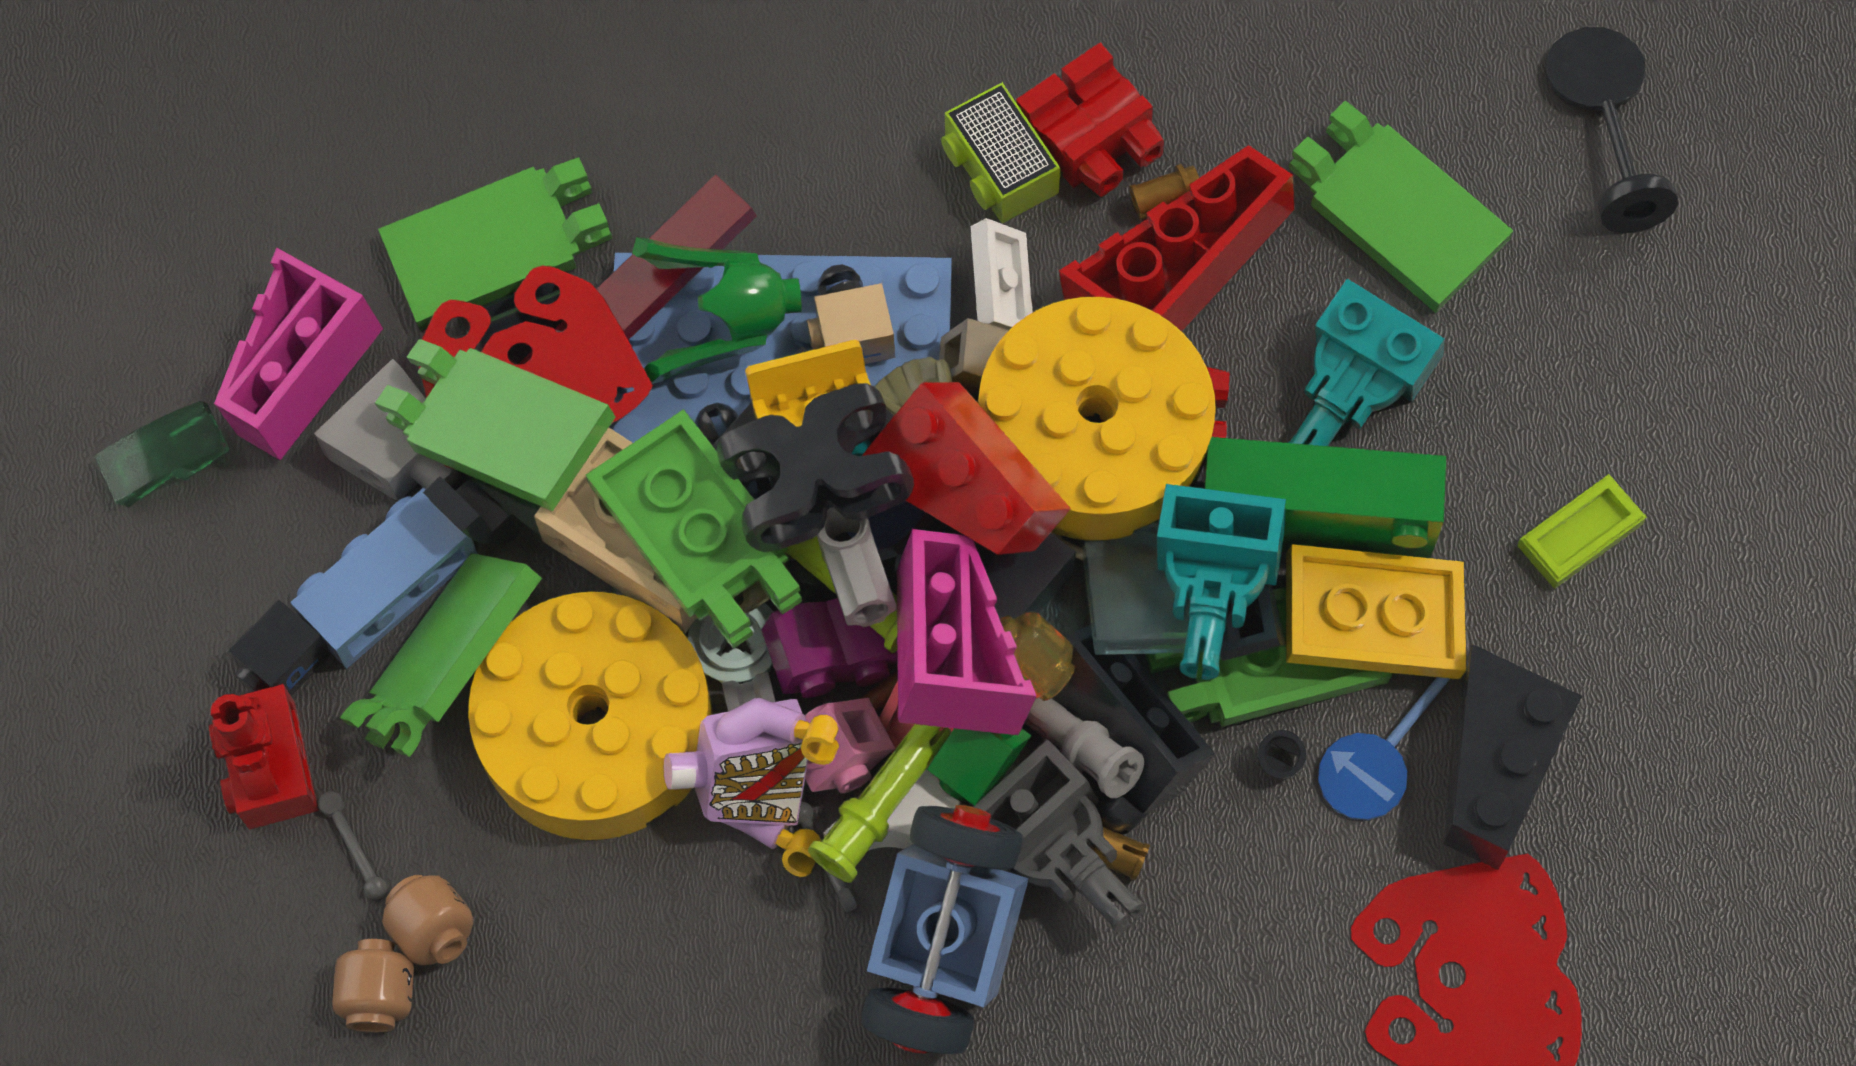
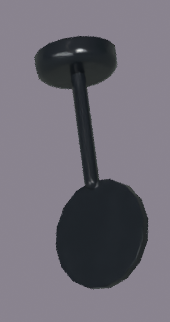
M1583 27L1566 33L1553 44L1546 58V78L1554 93L1568 104L1585 110H1602L1623 179L1610 186L1599 200L1598 210L1602 225L1609 231L1618 233H1634L1650 229L1664 222L1675 212L1679 205L1677 192L1673 183L1664 176L1656 174L1636 175L1616 107L1625 105L1639 93L1646 75L1645 58L1638 46L1622 33L1604 27Z

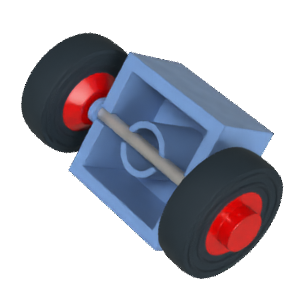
M955 805L954 809L941 806H920L917 808L910 829V841L914 844L897 853L867 967V972L913 985L914 988L913 991L897 988H875L870 990L865 1000L861 1019L862 1025L868 1031L893 1042L895 1046L914 1053L959 1054L966 1051L973 1031V1016L964 1009L937 997L938 994H942L985 1007L998 995L1029 879L999 870L1015 867L1019 859L1023 835L1019 831L1002 822L991 819L990 813L970 806Z

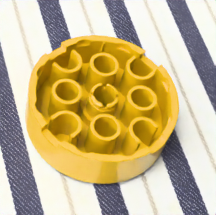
M1080 297L1059 301L1036 310L1016 323L1002 337L991 353L983 371L978 404L1071 508L1052 530V533L1081 540H1110L1133 535L1134 530L1158 520L1161 515L1166 484L1194 487L1205 463L1215 423L1216 408L1212 380L1201 355L1192 342L1176 326L1159 314L1128 301L1106 297ZM1097 413L1100 415V419L1105 422L1093 423L1084 418L1094 416Z
M579 592L552 598L535 605L511 621L476 669L470 689L468 711L474 747L490 781L497 792L508 803V806L520 817L544 831L558 836L582 840L610 839L634 833L647 827L646 823L663 814L674 804L677 806L692 788L667 789L664 778V757L666 753L697 751L700 723L706 716L713 715L711 698L702 664L694 647L679 627L667 616L639 600L606 592ZM596 707H600L603 711L607 712L605 717L597 723L589 725L578 723V720L585 713L596 710Z

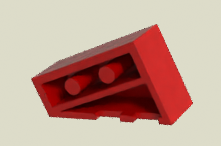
M960 382L921 383L862 455L888 451L899 455L909 466L914 478L912 493L906 501L998 555L1035 551L1071 510L1067 503Z

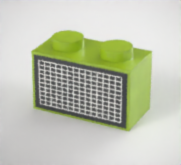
M1003 82L945 112V136L941 138V142L946 155L955 167L964 166L972 178L969 183L977 202L984 210L992 208L1002 224L1059 193V165Z

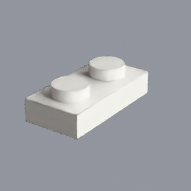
M985 218L971 226L977 319L979 322L1010 330L1016 323L1033 313L1026 233Z

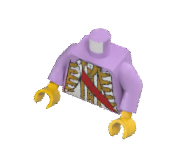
M754 698L729 712L706 716L700 723L697 751L666 753L664 757V778L667 789L695 788L705 818L713 822H722L738 829L773 850L780 846L785 849L782 862L786 870L795 876H808L815 864V860L810 856L808 848L813 841H821V839L814 830L799 829L793 834L788 831V827L798 824L808 760L819 765H826L833 761L839 748V744L835 740L838 725L834 718L828 715H818L810 723L806 722V717L802 714L797 699L773 703L762 698Z

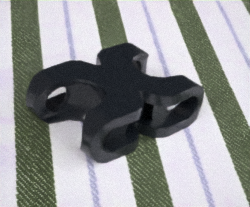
M859 383L820 395L805 407L800 427H796L784 416L768 415L734 428L721 437L717 447V456L721 467L733 480L739 479L741 483L768 478L778 480L772 490L748 503L742 513L743 533L751 547L761 552H772L812 539L824 528L829 508H834L846 519L862 520L893 508L910 497L914 487V478L909 466L899 455L889 451L865 456L852 454L857 445L879 433L886 423V404L878 389L867 383Z

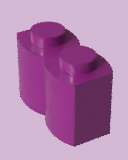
M838 598L827 602L798 604L783 615L779 610L772 612L761 629L783 694L801 693L804 698H813L833 690L836 687V682L855 681L859 687L874 685L886 679L890 675L889 671L898 661V651L891 653L884 647L885 639L870 626L847 625Z

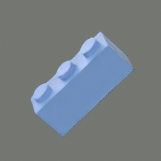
M422 488L413 497L407 496L396 502L388 511L385 521L369 535L362 534L353 539L343 550L341 559L325 573L319 572L309 577L298 589L297 597L290 602L296 614L322 636L331 654L346 669L451 579L471 553L478 554L472 539L463 534L423 493L426 490L425 488Z

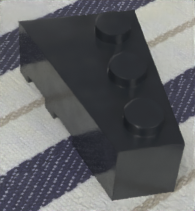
M1472 644L1466 657V672L1461 677V697L1456 723L1455 752L1450 778L1443 844L1499 870L1582 695Z

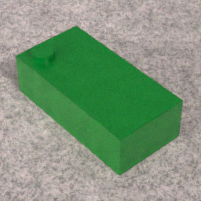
M1211 437L1203 468L1201 488L1286 499L1284 537L1281 552H1287L1290 546L1294 544L1431 558L1444 523L1446 456Z

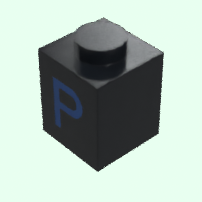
M279 599L229 649V652L240 667L234 675L249 691L255 692L284 684L291 696L332 655L322 636Z

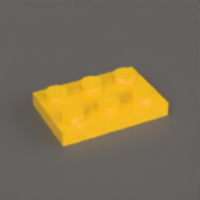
M1292 544L1286 553V663L1460 679L1466 672L1464 562Z

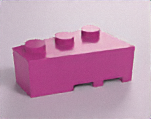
M276 247L270 262L274 270L265 293L258 294L252 307L253 312L256 314L246 340H239L214 404L239 437L281 460L377 338L383 327L362 294Z
M912 529L898 565V722L1019 735L1036 699V693L1031 681L1024 680L1016 661L1014 652L1017 646L1011 632H1005L994 606L997 597L975 543L965 535Z

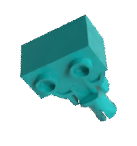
M1346 279L1315 325L1317 343L1313 360L1315 374L1303 392L1311 400H1314L1316 396L1317 398L1314 401V407L1291 441L1287 443L1329 446L1341 426L1344 427L1350 418L1352 419V425L1361 429L1371 412L1390 406L1401 396L1412 402L1443 357L1445 338L1351 280ZM1361 403V405L1352 417V413L1354 412L1356 407Z
M1166 484L1157 532L1158 570L1165 571L1168 585L1175 595L1172 609L1173 617L1184 621L1187 601L1191 598L1183 660L1179 668L1184 675L1196 678L1200 654L1204 652L1202 679L1210 680L1218 677L1220 670L1219 660L1230 604H1234L1232 627H1242L1245 620L1246 607L1257 599L1265 584L1276 585L1284 537L1286 499Z

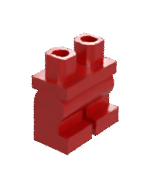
M1100 42L1061 68L1062 80L1054 73L1017 98L1016 103L1059 165L1066 181L1073 188L1083 182L1097 195L1103 197L1115 189L1123 180V169L1117 164L1115 159L1127 152L1140 167H1147L1162 156L1164 140L1152 123L1153 106L1143 95L1140 96L1128 79L1117 71L1113 66V56Z

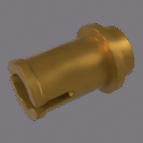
M1182 164L1175 166V172L1137 185H1130L1131 199L1139 219H1145L1146 213L1163 201L1168 205L1190 190L1189 184L1199 178L1195 167L1192 165L1184 168Z
M1103 827V837L1117 851L1116 859L1110 864L1096 848L1093 847L1091 849L1106 864L1107 868L1136 881L1150 844H1143Z

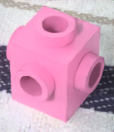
M869 698L823 704L805 715L806 722L809 723L818 715H828L833 717L838 725L835 740L838 742L839 748L833 761L826 765H819L808 760L805 780L812 792L838 788L840 793H847L861 787L870 780L871 774L869 771L895 749Z

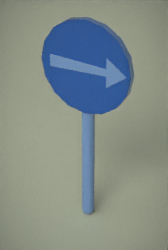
M1436 677L1386 740L1375 734L1355 733L1338 739L1327 748L1319 763L1318 783L1323 798L1334 811L1350 819L1369 821L1385 816L1399 804L1406 790L1407 769L1402 755L1395 746L1439 694L1450 678Z

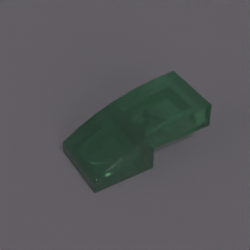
M199 401L140 427L96 454L94 458L115 503L130 507L171 477L186 481L230 449L208 403Z

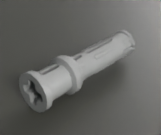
M1033 686L1036 699L1024 724L1062 751L1061 754L1079 772L1085 771L1096 779L1100 791L1108 797L1118 798L1131 790L1143 771V755L1133 747H1121L1109 738L1108 730L1097 721H1082L1040 689Z

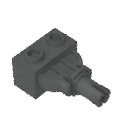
M1047 739L983 797L974 808L990 813L991 819L1002 822L1023 835L1022 847L1015 867L999 870L1029 878L1028 883L1036 886L1051 887L1063 901L1069 902L1075 896L1060 879L1061 876H1064L1111 924L1115 932H1123L1131 924L1113 902H1118L1135 921L1144 912L1145 904L1138 900L1091 849L1093 847L1096 848L1110 864L1118 855L1113 846L1103 837L1102 820L1096 808L1099 799L1089 782Z

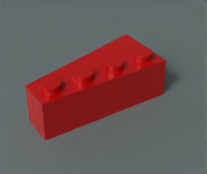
M1246 146L1189 184L1190 190L1167 205L1163 201L1146 213V220L1122 236L1118 232L1099 244V251L1081 263L1074 260L1059 270L1063 299L1106 297L1128 301L1159 314L1182 332L1294 211L1293 174L1251 146Z

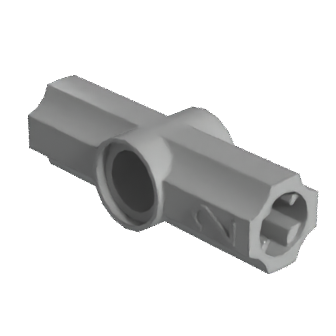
M829 508L827 510L825 526L819 532L817 538L845 621L848 626L861 625L862 627L883 622L890 613L897 610V606L872 536L869 519H846L834 508ZM844 532L857 533L854 538L848 541L838 542L833 540L837 535Z

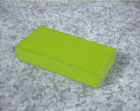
M1608 474L1521 537L1517 546L1549 584L1556 589L1642 526L1647 517Z

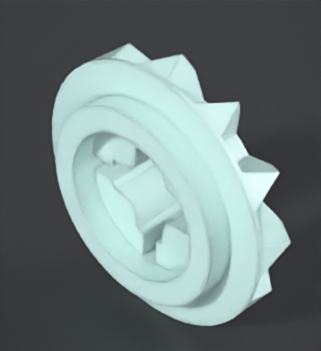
M763 603L756 609L745 613L750 620L751 625L749 627L753 632V636L746 640L751 654L746 651L742 652L737 648L730 650L729 653L725 652L722 654L726 646L725 638L715 626L710 615L700 621L696 618L689 628L688 640L700 659L705 675L719 680L721 683L734 680L737 683L752 682L756 674L771 671L773 663L761 631L773 612L767 604Z

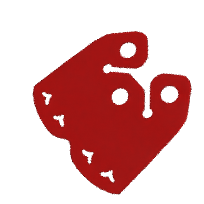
M542 265L533 268L515 292L514 302L516 308L521 313L555 322L564 320L567 323V329L563 332H557L552 327L525 321L494 333L481 351L486 355L608 404L615 415L612 423L634 410L648 396L653 387L630 342L598 290L588 281L552 266ZM546 283L557 285L560 289L559 298L551 304L538 302L535 293L539 286ZM450 299L436 309L422 340L441 346L455 357L459 350L467 352L469 348H476L491 324V317L488 311L480 305ZM462 317L470 323L469 332L462 338L455 339L449 337L445 331L446 324L453 318ZM525 343L532 348L533 354L531 359L521 365L510 362L507 355L509 349L515 344ZM422 379L427 398L435 384ZM617 387L634 388L632 392L624 393L619 402H614L617 396Z
M1528 853L1506 857L1499 870L1483 862L1399 880L1387 885L1355 918L1351 927L1352 941L1376 964L1384 967H1394L1401 964L1422 934L1423 923L1430 920L1436 922L1438 931L1430 935L1415 959L1420 997L1444 1019L1451 1020L1453 1023V1030L1451 1032L1442 1033L1438 1029V1023L1407 996H1389L1381 1002L1365 1029L1367 1041L1375 1051L1387 1057L1398 1066L1576 1065L1582 1039L1580 1001L1575 986L1561 972L1557 965L1558 957L1565 947L1567 939L1564 911L1557 890L1549 875L1540 863ZM1524 873L1529 874V884L1537 889V895L1528 890L1520 889ZM1541 916L1546 917L1543 929L1547 934L1546 940H1543L1540 934L1532 929V925L1536 924ZM1380 919H1392L1399 925L1400 936L1396 942L1383 944L1375 938L1373 933L1374 926ZM1448 962L1460 964L1466 973L1464 983L1457 988L1445 986L1439 978L1441 966ZM1552 991L1557 993L1556 1005L1562 1011L1560 1015L1555 1010L1545 1007ZM1406 1018L1414 1024L1416 1033L1410 1043L1398 1044L1390 1038L1389 1025L1394 1019ZM1558 1037H1562L1563 1043L1558 1048L1560 1060L1556 1061L1554 1055L1546 1047L1553 1044Z

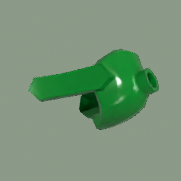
M636 237L632 254L638 258H643L659 269L724 266V273L719 283L710 291L698 296V307L701 311L711 312L721 318L729 328L732 337L730 341L716 339L698 346L667 350L659 359L648 363L644 368L652 384L663 382L687 370L707 363L753 352L766 345V339L785 320V314L800 313L802 311L799 279H782L780 273L759 261L757 253L687 247Z

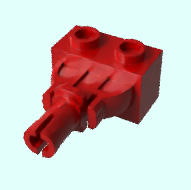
M284 684L240 696L226 694L217 698L211 706V716L214 720H212L213 724L209 725V734L217 759L225 758L229 778L220 780V785L228 813H237L250 830L319 811L296 705Z

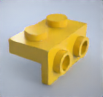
M850 340L751 365L745 369L756 419L768 415L784 416L796 427L802 425L805 407L814 398L853 384L867 383L871 385L866 373L863 351L858 340Z

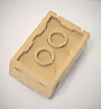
M608 428L555 509L550 511L540 507L534 515L542 541L626 596L655 608L675 623L683 633H686L696 620V615L694 614L691 617L687 615L588 484L587 473L632 444L631 441Z

